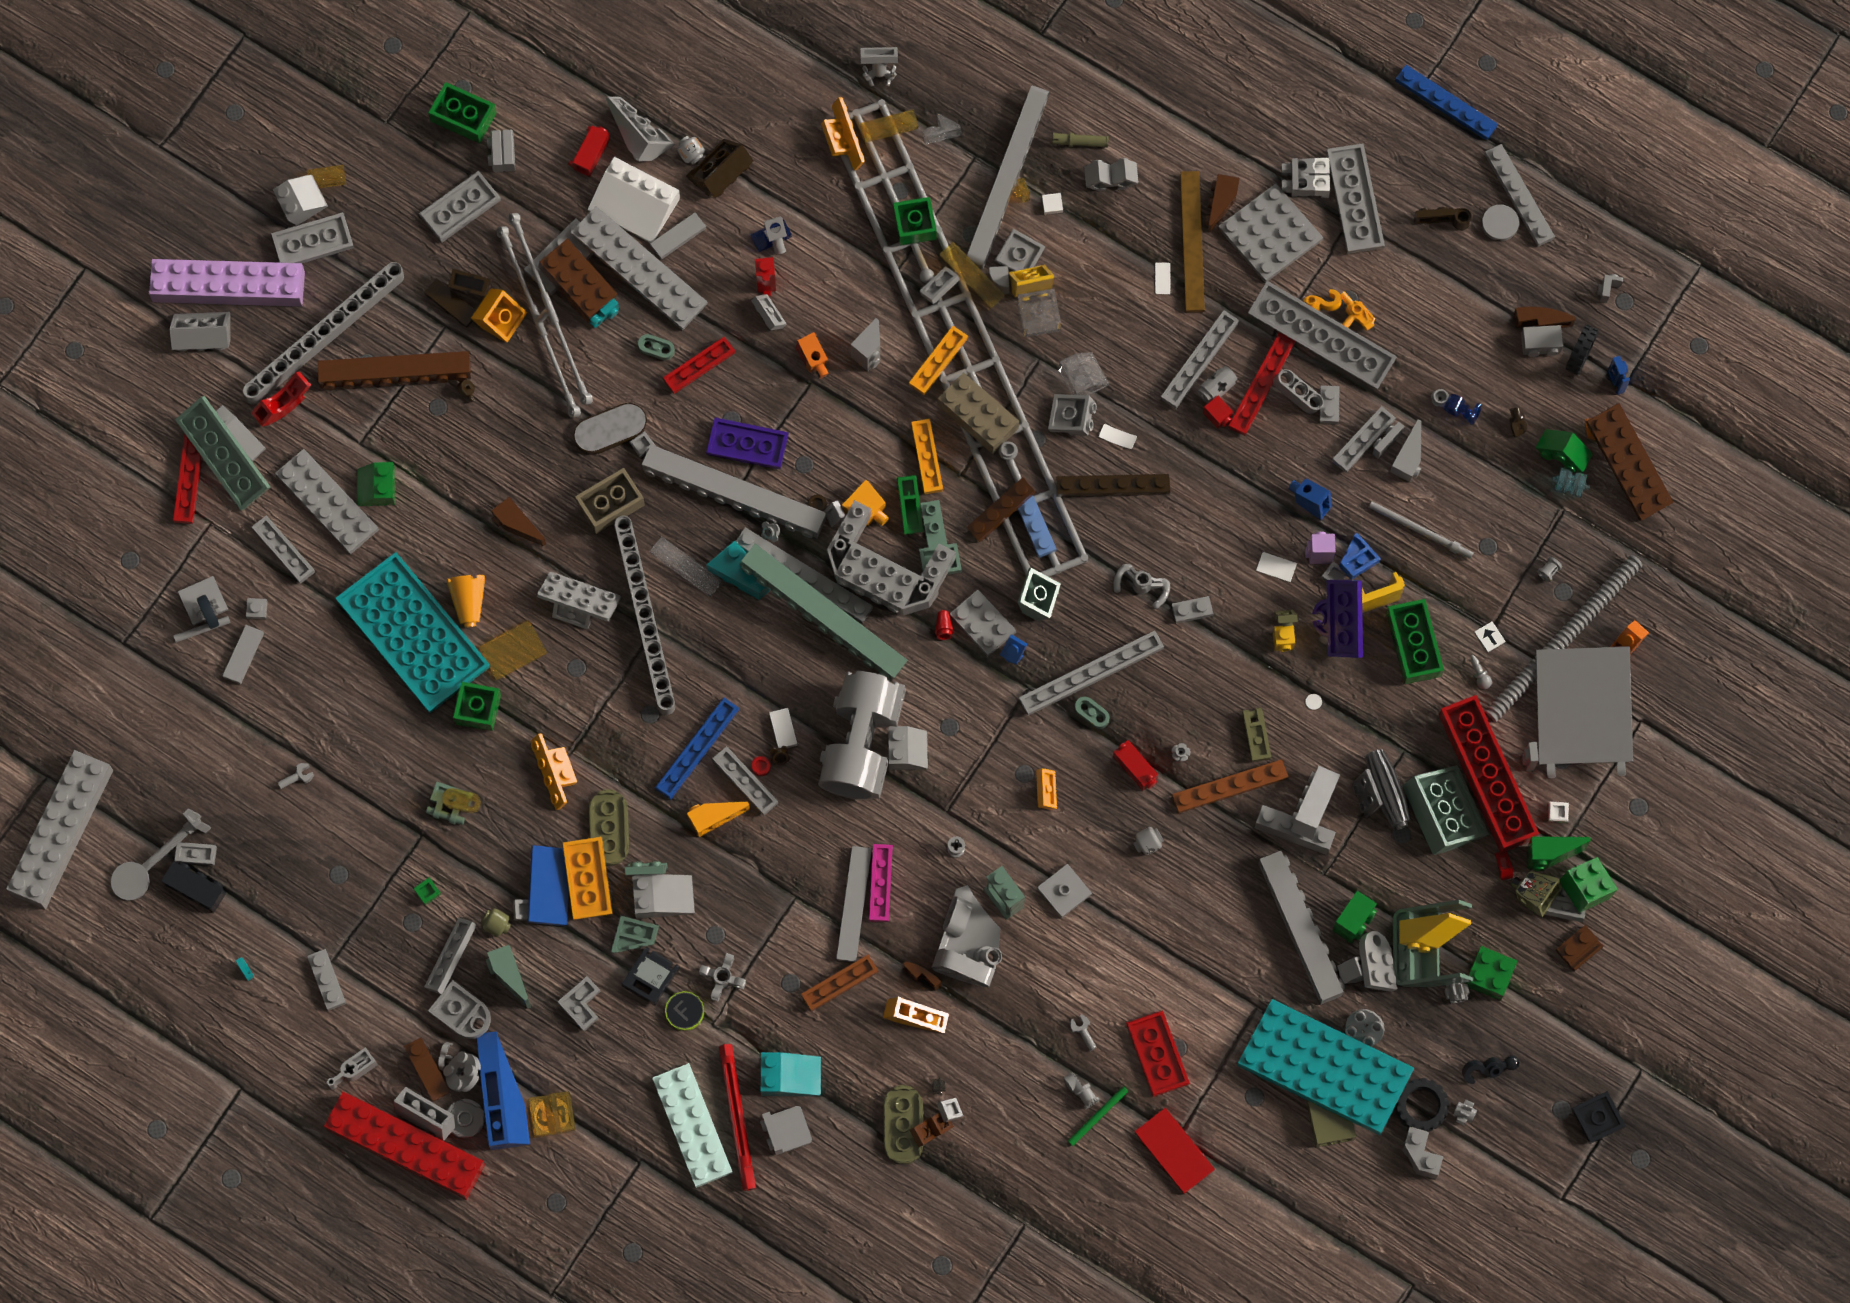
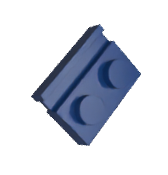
M1620 356L1612 359L1607 370L1613 386L1618 388L1617 395L1625 392L1630 381L1629 377L1626 378L1627 364L1625 361H1622Z

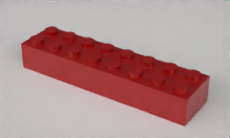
M1477 695L1441 708L1439 712L1441 722L1500 853L1529 843L1531 837H1538L1537 827Z
M344 1091L341 1093L324 1125L328 1132L465 1200L468 1199L485 1167L483 1160Z

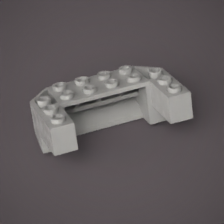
M854 500L827 549L837 583L844 587H849L857 594L865 595L879 605L882 604L892 612L900 613L903 616L930 608L939 594L938 590L956 559V552L939 543L922 575L919 576L857 544L872 516V510Z

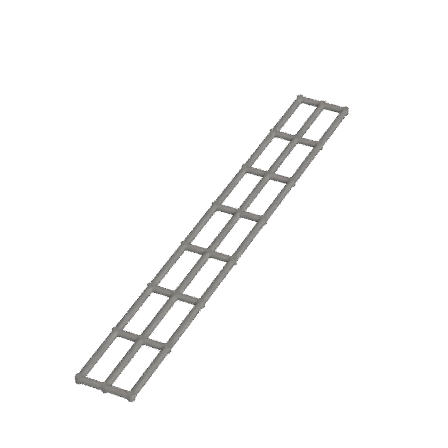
M880 99L876 103L860 109H854L848 113L850 120L855 119L879 175L860 182L856 171L853 170L849 156L841 155V158L928 355H931L934 348L920 317L939 310L949 331L954 324L946 307L965 300L991 357L988 360L971 365L962 346L958 354L965 369L947 376L943 370L939 380L944 391L950 387L949 382L956 380L963 372L981 387L975 372L993 365L995 366L1020 422L1019 429L1014 434L1024 431L1049 487L1048 491L1034 496L1036 503L1053 497L1079 555L1075 559L1060 564L1055 552L1048 554L1053 567L1040 573L1049 577L1060 574L1062 571L1082 563H1087L1088 555L1083 548L1062 498L1056 496L1054 480L934 211L937 238L951 270L959 276L960 280L957 283L962 294L944 301L941 297L936 304L917 311L892 253L911 246L921 270L929 269L918 243L900 246L898 242L888 246L864 189L883 182L893 205V203L899 202L889 179L908 172L919 198L927 196L885 104V100ZM878 109L881 110L905 164L889 172L885 171L861 117ZM961 427L991 498L995 502L1000 497L978 450L983 445L978 441H974V438ZM1014 459L1006 460L1017 483L1022 477ZM1007 518L1003 525L1025 575H1027L1028 569L1031 567L1009 518Z

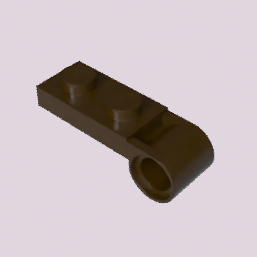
M1439 207L1431 210L1429 208H1421L1416 211L1414 222L1415 225L1453 222V226L1457 230L1463 231L1469 227L1472 214L1466 208ZM1464 217L1467 221L1462 222L1458 218Z

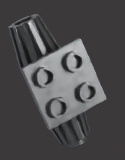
M1384 750L1372 751L1365 755L1367 769L1352 782L1353 791L1360 802V810L1364 813L1365 818H1368L1381 807L1393 828L1396 827L1397 830L1403 829L1408 826L1407 823L1410 822V816L1400 781Z

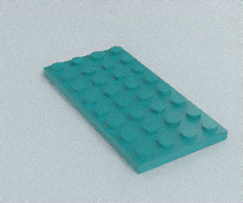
M397 552L335 598L429 713H432L459 692L461 682L470 683L491 667Z
M1273 999L1237 1064L1238 1067L1378 1135H1381L1414 1071V1067Z

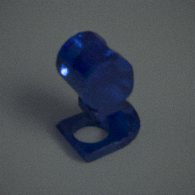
M1450 394L1443 409L1456 417L1459 414H1463V417L1467 419L1469 424L1474 425L1482 407L1481 404L1477 403L1474 409L1470 410L1469 405H1465V400L1462 397Z

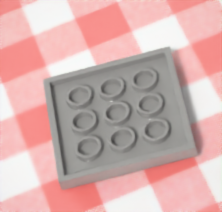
M1274 184L1218 226L1221 233L1265 283L1323 241L1322 235L1277 184Z

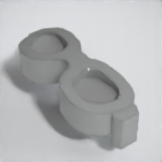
M446 1042L441 1048L438 1063L440 1071H444L445 1059H453V1056L446 1055L450 1045L452 1046L453 1043Z

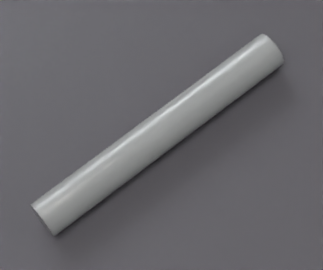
M228 616L218 619V627L231 623ZM204 624L173 636L177 643L213 629H210L208 624Z

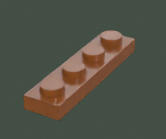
M868 954L803 992L801 996L812 1012L877 974L879 971Z

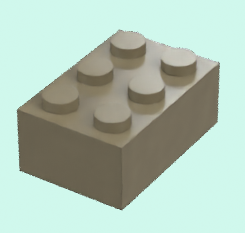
M625 468L575 496L576 504L596 534L613 525L618 517L628 516L645 506L643 496Z

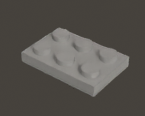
M979 590L974 592L949 614L987 657L1004 644L1011 634L1014 635L1016 633L1015 628Z

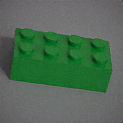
M1426 599L1388 606L1386 616L1404 685L1442 677L1444 667Z

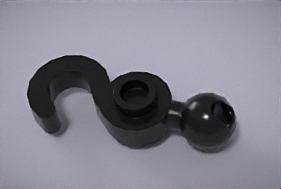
M1514 1055L1507 1056L1504 1061H1500L1496 1057H1491L1484 1063L1473 1060L1464 1065L1462 1075L1465 1081L1474 1084L1475 1080L1470 1075L1473 1070H1480L1487 1077L1495 1078L1505 1068L1508 1070L1517 1069L1520 1062Z

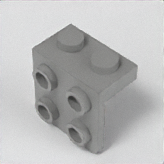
M795 1106L772 1115L770 1112L762 1114L763 1120L760 1123L763 1132H768L769 1139L766 1140L770 1151L774 1150L775 1155L812 1142V1137L800 1106Z

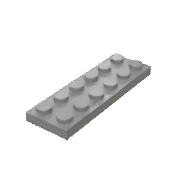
M1364 144L1327 149L1326 153L1327 158H1329V167L1347 254L1383 249L1385 244Z
M305 449L300 451L275 473L283 484L350 555L379 531L374 522Z

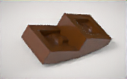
M910 962L903 963V969L915 982L922 977L935 991L941 986V981L925 968Z
M939 1112L911 1128L910 1132L918 1147L954 1126L951 1121L944 1122Z

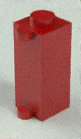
M593 125L592 127H587L586 131L588 134L575 159L573 161L570 160L568 163L575 171L591 177L610 141L609 132L605 128Z
M774 258L755 259L758 293L767 294L770 297L771 292L776 291Z
M1129 740L1122 743L1113 752V758L1142 791L1146 788L1151 789L1157 784L1158 773Z

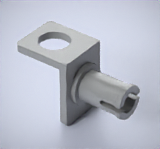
M779 216L764 221L766 228L764 233L769 242L772 241L774 253L782 254L786 252L783 237H786L787 234L783 218ZM771 224H780V226L770 229Z

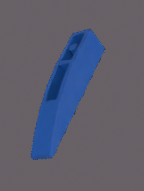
M487 1032L477 1038L489 1147L491 1150L530 1145L526 1106L497 1032Z

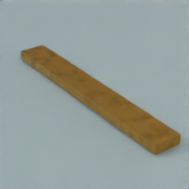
M1181 171L1186 313L1204 312L1199 171Z

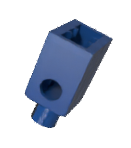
M1304 479L1300 484L1293 480L1289 485L1288 489L1295 493L1296 503L1319 520H1322L1332 507L1331 492L1313 481Z

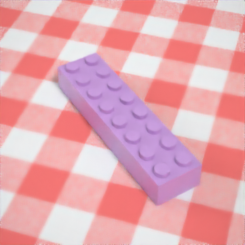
M152 259L149 295L152 302L302 307L305 271L302 263Z

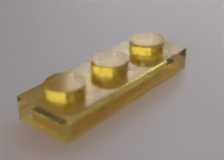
M914 109L860 123L865 143L919 129Z

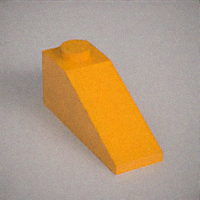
M748 802L707 803L701 806L697 804L689 809L690 812L687 813V816L698 837H701L749 811L750 806Z
M896 997L887 999L883 1018L908 1026L945 1033L949 1014Z

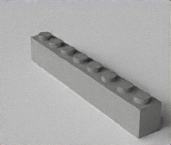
M1282 851L1261 858L1258 863L1320 1005L1341 997L1345 989L1344 983L1341 978H1337L1335 973L1337 972L1336 965L1333 960H1329L1327 955L1329 954L1328 947L1325 943L1322 944L1320 929L1317 925L1314 926L1312 911L1310 908H1306L1304 903L1306 901L1305 895L1302 890H1298L1296 885L1298 880L1295 873H1291L1288 867L1290 862L1287 855L1283 856Z

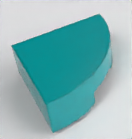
M242 957L237 959L236 962L246 979L249 981L254 978L245 960Z

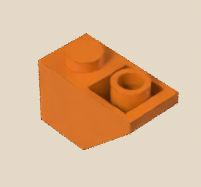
M1634 620L1610 647L1630 646L1631 654L1649 632Z

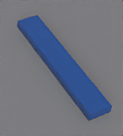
M723 697L656 785L655 790L671 800L737 714L739 707Z

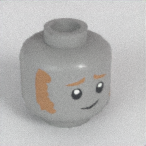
M686 136L679 141L680 146L677 148V152L685 163L693 165L704 157L705 149L696 137L689 138Z

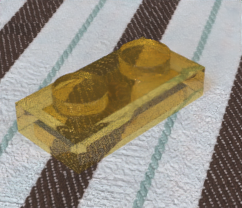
M344 165L307 170V175L313 176L319 188L346 185Z

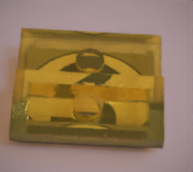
M570 1091L550 1093L547 1096L530 1097L528 1099L534 1138L576 1130Z

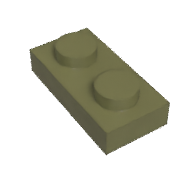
M1293 610L1274 611V619L1281 626H1292L1293 622H1298L1297 614Z

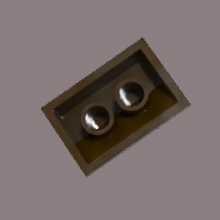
M723 139L686 177L707 196L716 199L724 193V190L730 184L737 180V177L750 167L754 160L742 144Z

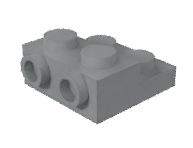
M1054 394L1048 430L1050 432L1069 433L1071 436H1088L1089 431L1093 430V420H1091L1092 413H1096V403L1090 395Z

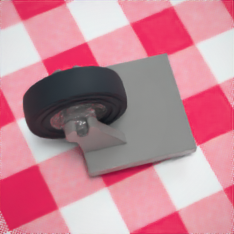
M213 576L178 591L193 626L205 620L210 629L219 626L216 615L227 611L228 608Z

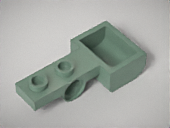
M939 500L920 503L925 537L928 548L919 549L922 573L939 543L956 552V559L947 575L962 573L957 543L947 544Z

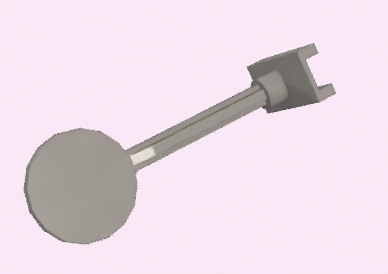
M188 808L183 813L188 822L145 863L140 865L135 862H126L118 866L111 878V887L114 893L121 899L128 901L137 900L142 897L148 890L150 883L148 871L196 829L204 833L211 829L209 825L200 820L201 815Z

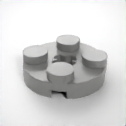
M462 1051L459 1052L443 1071L448 1087L457 1092L471 1090L479 1079L477 1073L478 1069L481 1070V1065L478 1058L474 1055Z

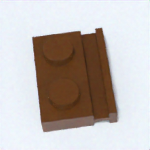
M1584 925L1555 951L1575 972L1599 952L1604 945Z

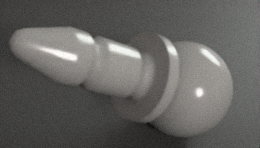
M1471 655V664L1477 673L1474 675L1477 678V686L1483 690L1488 689L1492 684L1490 676L1486 675V670L1482 671L1479 660L1474 655Z

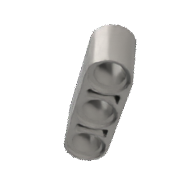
M1284 369L1274 377V386L1306 413L1314 414L1323 406L1324 401L1321 395L1292 371ZM1280 377H1285L1287 379V383H1283ZM1295 388L1300 389L1302 395H1298L1295 392ZM1310 400L1316 403V407L1310 405Z

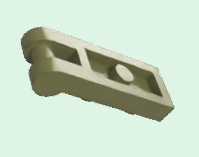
M1255 708L1254 711L1242 710L1252 762L1270 760L1271 752L1262 708ZM1257 718L1258 722L1251 723V719Z

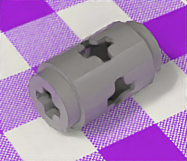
M1227 366L1220 367L1199 386L1200 389L1197 390V393L1208 404L1218 395L1221 398L1235 385V381H1237V377Z

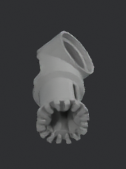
M1073 1072L1063 1078L1069 1090L1081 1098L1085 1109L1099 1102V1097H1096L1090 1089L1091 1085L1088 1083L1082 1086L1077 1077H1074L1076 1075Z

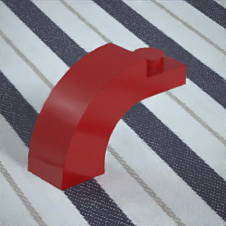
M295 372L279 392L270 398L261 400L251 414L262 427L270 425L294 410L305 399L304 394L311 387V384L301 372Z

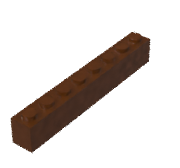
M469 351L318 361V382L320 388L325 390H333L335 387L351 389L354 386L369 388L373 385L390 386L397 383L409 385L412 382L427 384L429 381L445 383L448 380L460 382L471 379Z

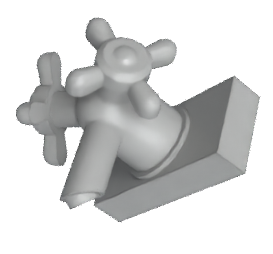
M897 47L860 48L861 64H872V70L869 72L866 66L862 67L864 71L863 77L868 81L869 86H874L872 82L874 77L883 76L887 79L886 86H890L891 81L897 75L895 72L896 66L893 65L891 71L886 70L887 63H898Z

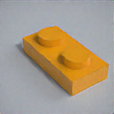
M1043 768L1037 769L1038 807L1048 810L1057 809L1055 771Z

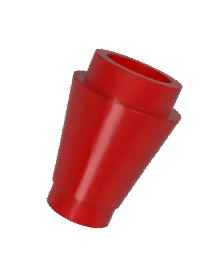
M941 610L937 613L935 634L940 640H948L952 638L954 630L949 612Z

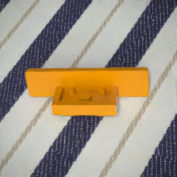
M838 97L831 106L835 119L823 120L821 125L832 156L848 155L853 170H858L864 163V155L859 147L858 138L855 135L852 121L847 112V106L844 104L843 98Z
M540 733L531 740V748L535 753L538 767L541 769L544 777V784L550 793L551 802L554 804L555 810H560L567 803L562 787L574 785L577 783L565 748L548 750L543 735Z

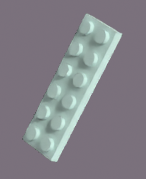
M688 1063L653 1077L654 1084L695 1187L697 1188L732 1174V1169L690 1064Z

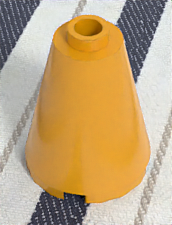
M471 575L447 579V585L460 624H464L465 628L476 627V623L480 621L485 576L477 575V578H473Z

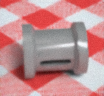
M1549 557L1547 563L1542 568H1539L1537 573L1543 580L1551 582L1552 576L1557 570H1561L1562 565L1555 558Z
M952 837L948 841L947 850L951 857L959 858L964 854L965 842L961 837ZM955 844L959 845L958 850H954Z

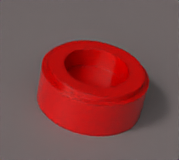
M763 756L756 757L751 763L752 772L759 777L767 775L771 769L770 761Z

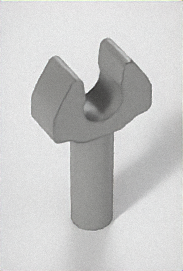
M298 764L295 774L278 782L280 788L282 789L298 780L303 781L305 784L310 782L314 777L313 772L307 775L302 774L304 770L310 767L309 764Z
M1081 1014L1080 1019L1083 1025L1079 1027L1071 1019V1031L1073 1033H1080L1088 1049L1092 1051L1097 1047L1087 1031L1090 1021Z

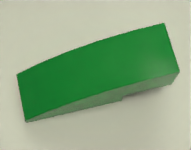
M917 476L898 477L897 482L904 534L923 532Z

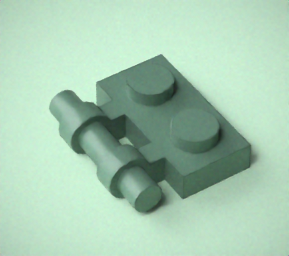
M436 782L430 801L437 804L435 808L428 806L426 814L433 815V818L448 820L449 823L454 825L456 823L463 825L465 818L458 816L459 812H468L474 794ZM443 806L453 808L452 813L442 811Z
M642 861L630 862L625 867V875L665 874L667 863L659 861L642 863Z

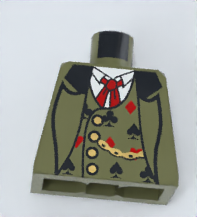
M1533 871L1529 872L1524 880L1515 877L1511 884L1513 888L1517 889L1518 901L1540 917L1544 916L1562 890L1558 878Z

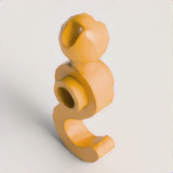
M1333 289L1329 290V297L1335 299L1332 302H1327L1315 295H1309L1303 299V302L1318 311L1321 308L1326 311H1334L1342 303L1340 293Z

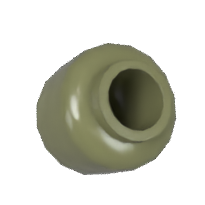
M493 908L491 911L487 910L481 920V924H483L482 929L495 937H499L502 933L506 935L511 926L508 923L509 916L496 908Z

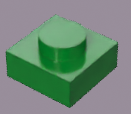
M430 877L413 888L425 905L441 895V892Z

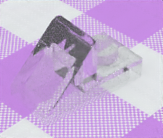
M937 114L939 127L931 126L923 131L925 145L961 136L960 125L941 114Z

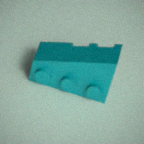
M734 541L706 565L707 572L722 578L723 581L735 585L740 590L760 600L771 589L767 586L763 587L756 581V577L752 574L747 575L741 570L739 564L747 553Z

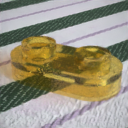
M449 788L442 796L444 805L450 809L475 813L481 807L479 796L472 792ZM451 797H456V801L450 802L449 799ZM470 801L475 802V805L470 807L468 806V803Z

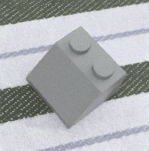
M312 175L287 180L273 189L288 221L297 226L328 207Z
M877 318L851 343V358L866 371H869L871 368L874 369L881 361L879 320Z
M889 726V770L928 769L927 731L909 726Z

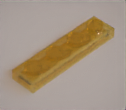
M954 242L940 253V257L990 309L1005 296Z

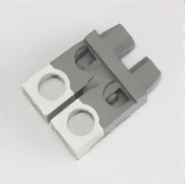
M1292 158V163H1282L1281 175H1291V180H1282L1281 187L1283 192L1292 193V197H1297L1298 195L1329 198V158Z

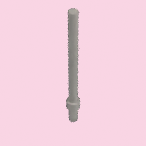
M1373 501L1369 506L1370 509L1449 548V551L1454 554L1459 553L1469 559L1474 554V552L1462 547L1460 543L1452 542Z

